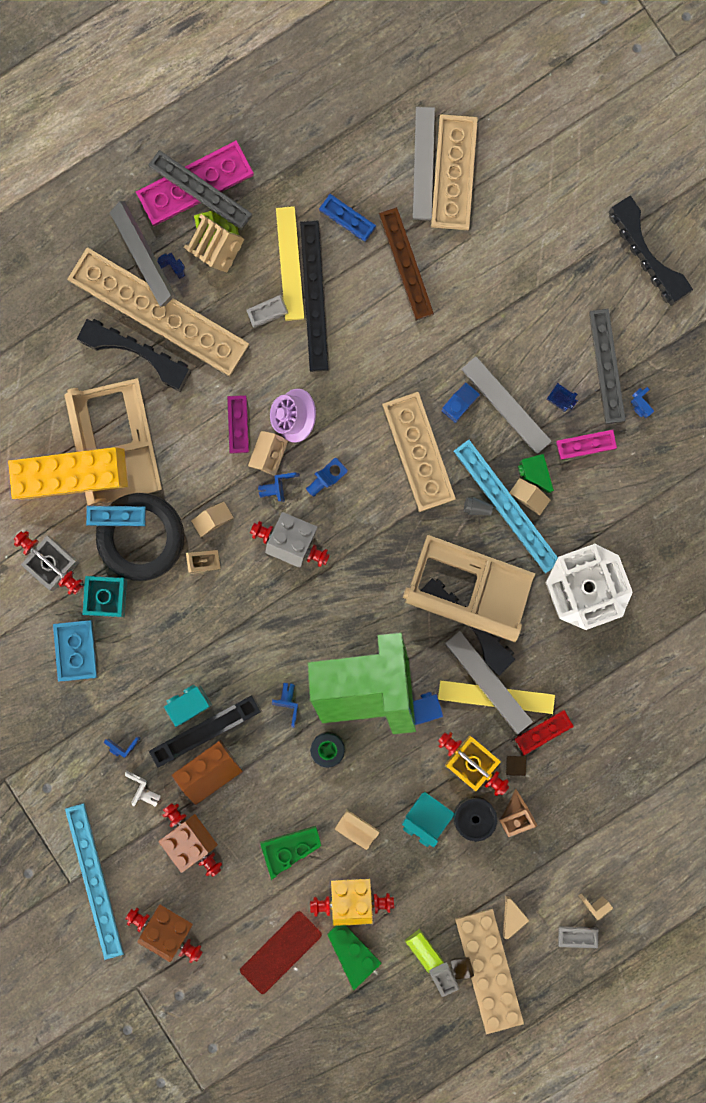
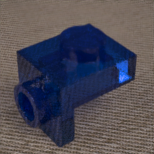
M165 253L157 259L161 269L169 264L179 279L186 276L183 271L185 269L184 264L180 259L176 260L172 253Z
M557 383L546 400L563 412H566L568 408L572 410L578 401L575 398L578 394L570 392Z

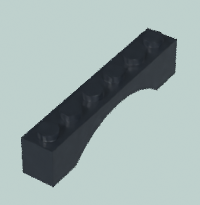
M628 196L611 207L609 211L611 222L619 227L621 237L628 241L631 252L640 259L642 269L650 274L652 284L662 292L661 297L664 302L672 306L688 296L693 291V288L685 276L664 266L649 251L641 232V210L632 196Z
M86 319L77 337L81 344L96 351L122 349L138 354L156 369L165 385L179 392L182 391L191 373L186 363L179 360L176 363L170 360L171 356L163 352L158 354L154 352L153 347L147 344L143 346L137 344V340L127 335L125 338L120 335V331L112 327L107 329L103 327L104 324L96 319H93V321Z
M432 578L420 590L460 605L458 597L452 592L448 594L444 590L446 586L438 578L436 580ZM470 627L480 642L484 662L500 676L516 660L513 657L515 653L508 646L504 648L499 643L501 639L498 636Z
M251 695L149 750V753L157 768L261 713L262 710L254 695Z

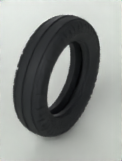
M148 493L127 494L113 501L109 506L146 507L147 511L157 515L163 522L167 540L164 550L155 560L146 564H134L125 560L115 547L114 530L116 526H97L96 546L105 565L118 576L133 581L152 580L168 572L179 559L184 545L183 524L176 510L164 499Z

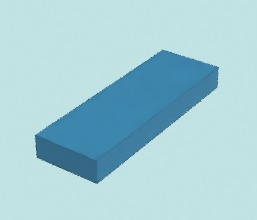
M87 506L86 525L146 526V507Z

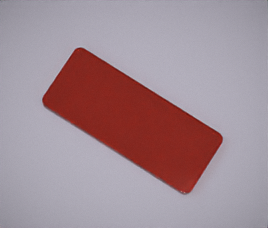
M297 911L240 968V973L260 994H265L321 938L322 932L301 911Z

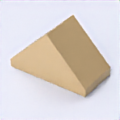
M520 478L509 492L513 498L539 516L551 501L538 487Z
M225 502L206 509L191 522L200 537H203L234 519Z
M218 550L186 553L188 571L191 574L221 569Z
M506 896L503 937L504 939H509L529 922V919L509 896Z

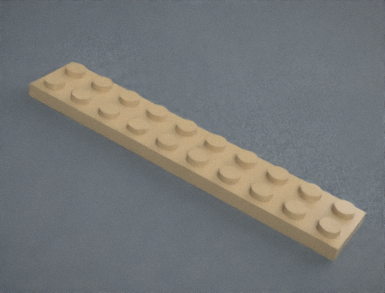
M88 247L67 279L69 282L229 377L250 345L174 298L165 307H160L147 282Z

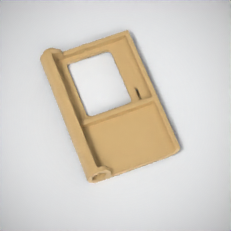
M138 378L85 391L72 388L68 389L67 393L64 394L76 452L97 450L87 401L117 392H122L133 440L131 443L115 447L125 449L128 487L85 492L88 506L110 503L127 494H150L162 490Z
M427 535L410 588L406 587L403 598L406 599V604L516 642L521 631L522 624L520 622L535 573ZM430 558L477 576L468 607L438 598L418 589L427 559Z

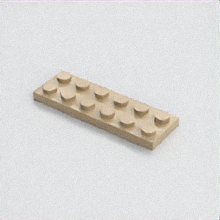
M440 114L431 228L469 230L478 117Z
M419 392L383 403L382 406L419 512L456 500Z
M493 909L455 918L465 957H469L474 973V977L471 980L486 1034L523 1025V1018Z

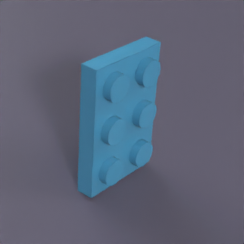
M93 621L53 624L58 682L98 678Z

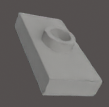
M282 295L246 310L253 328L288 314Z
M559 926L558 946L598 948V928Z
M447 962L429 970L442 997L459 990V986Z

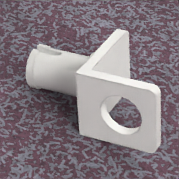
M126 771V777L141 783L131 802L132 805L135 806L137 801L141 799L155 807L161 795L145 789V779Z

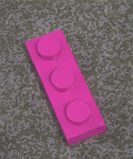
M613 430L556 441L560 460L617 449Z

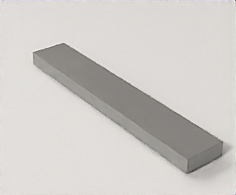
M416 107L413 220H432L435 107Z
M476 356L461 369L536 454L552 442Z
M460 631L445 642L447 648L516 734H519L533 723Z

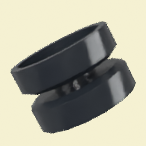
M477 796L466 797L458 803L454 810V825L459 834L469 841H484L496 830L498 822L496 811L484 798ZM474 816H478V817H479V818L477 819L478 822H476V823H474L473 820H472V818H473Z

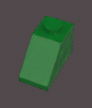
M544 454L520 461L518 471L525 481L546 493L554 491Z

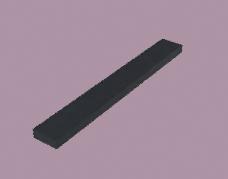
M319 220L300 222L309 368L310 372L329 371Z

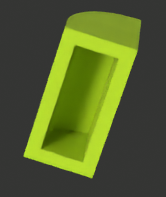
M420 929L404 940L428 973H430L429 970L444 964L442 957Z

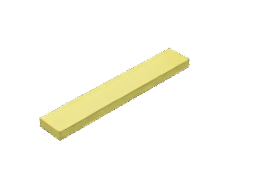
M295 206L276 208L283 299L288 310V314L285 315V321L304 319Z
M440 681L438 700L495 707L478 685ZM507 689L524 711L553 714L555 695Z

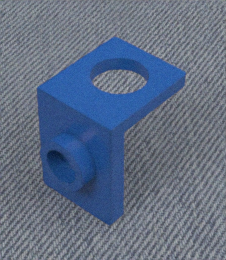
M139 736L136 737L126 751L109 738L104 743L110 747L109 751L111 753L126 758L141 738Z

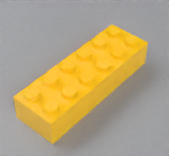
M113 447L8 461L12 499L25 500L128 487L125 449Z

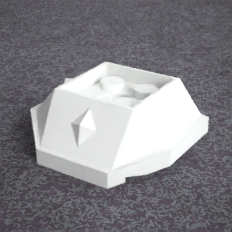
M592 544L558 557L546 580V585L559 619L584 630L623 617L633 592L619 555L597 544ZM586 582H590L593 585V590L590 593L584 590Z

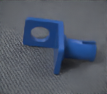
M334 458L322 470L315 473L317 479L306 490L315 497L324 487H331L348 472L347 468L338 458ZM333 465L340 467V474L337 476L332 475L330 472V468Z
M294 472L275 475L274 484L258 486V490L263 491L259 492V496L262 498L277 495L279 502H285L282 479L300 477V474Z
M283 683L281 699L272 700V705L294 709L291 728H294L298 711V704L292 702L295 685L290 684L289 691H287L288 683Z

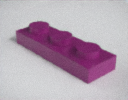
M227 396L229 453H249L247 396Z

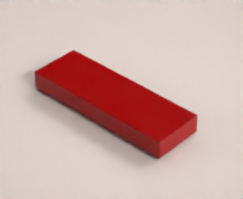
M562 710L515 737L514 740L522 754L526 755L574 726L565 710Z

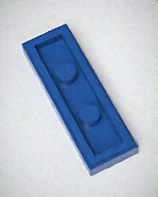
M331 194L328 195L319 208V211L364 242L367 241L376 228L375 224Z

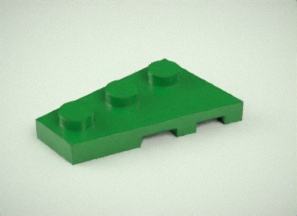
M316 826L260 842L271 880L282 871L290 868L298 860L303 859L322 846Z
M347 925L334 926L327 933L354 991L382 962Z

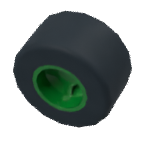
M321 733L316 736L311 744V757L321 767H334L344 758V742L335 733Z

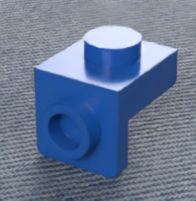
M648 387L644 390L638 389L632 395L634 399L631 401V404L635 407V412L645 419L654 412L651 406L642 398L650 390Z

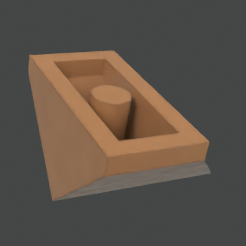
M515 789L502 818L499 820L508 837L537 826L528 807L517 789Z

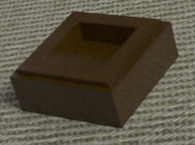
M506 755V775L526 776V756Z
M469 957L450 960L455 979L474 977Z

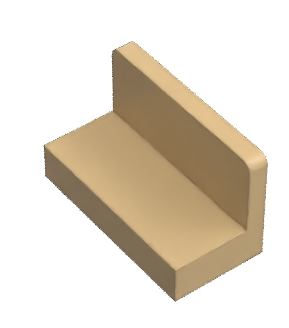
M261 431L248 466L275 476L288 440L274 433Z
M346 810L335 827L336 831L365 850L369 848L373 840L380 833L377 828L349 810Z
M582 894L578 895L597 920L613 909L603 896L591 905Z

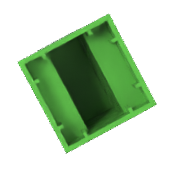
M402 633L378 635L379 654L308 662L310 701L322 723L386 716L392 734L416 732L410 664Z

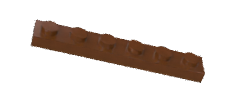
M398 208L379 213L415 320L434 315Z

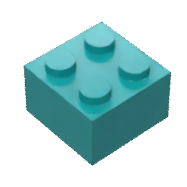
M85 576L83 615L125 617L127 579Z
M191 685L183 690L184 695L180 697L175 695L166 701L167 705L164 706V709L175 727L213 706L202 686L196 687Z

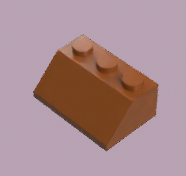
M220 740L171 776L185 795L197 805L243 772V770L222 740Z

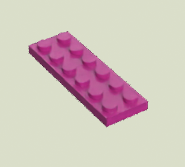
M237 141L185 166L189 171L220 192L254 176ZM164 177L136 191L153 227L201 203Z

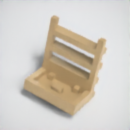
M200 214L199 217L202 220L189 246L185 244L184 248L210 267L228 272L241 248L244 238L228 232L203 214ZM204 234V236H203V238H202V240H201V242H200V244H199L197 250H195L196 247H197V245H198V243H199V241H200V239H201V237H202V235ZM209 244V246H208V248H207V250H206V252H205V254H204V256H203V253H204V251H205L207 245Z

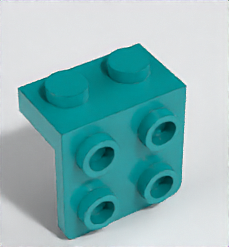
M423 792L401 823L406 833L411 836L413 834L417 835L420 838L418 840L427 848L429 845L434 848L438 843L439 836L453 818L454 813L428 793Z

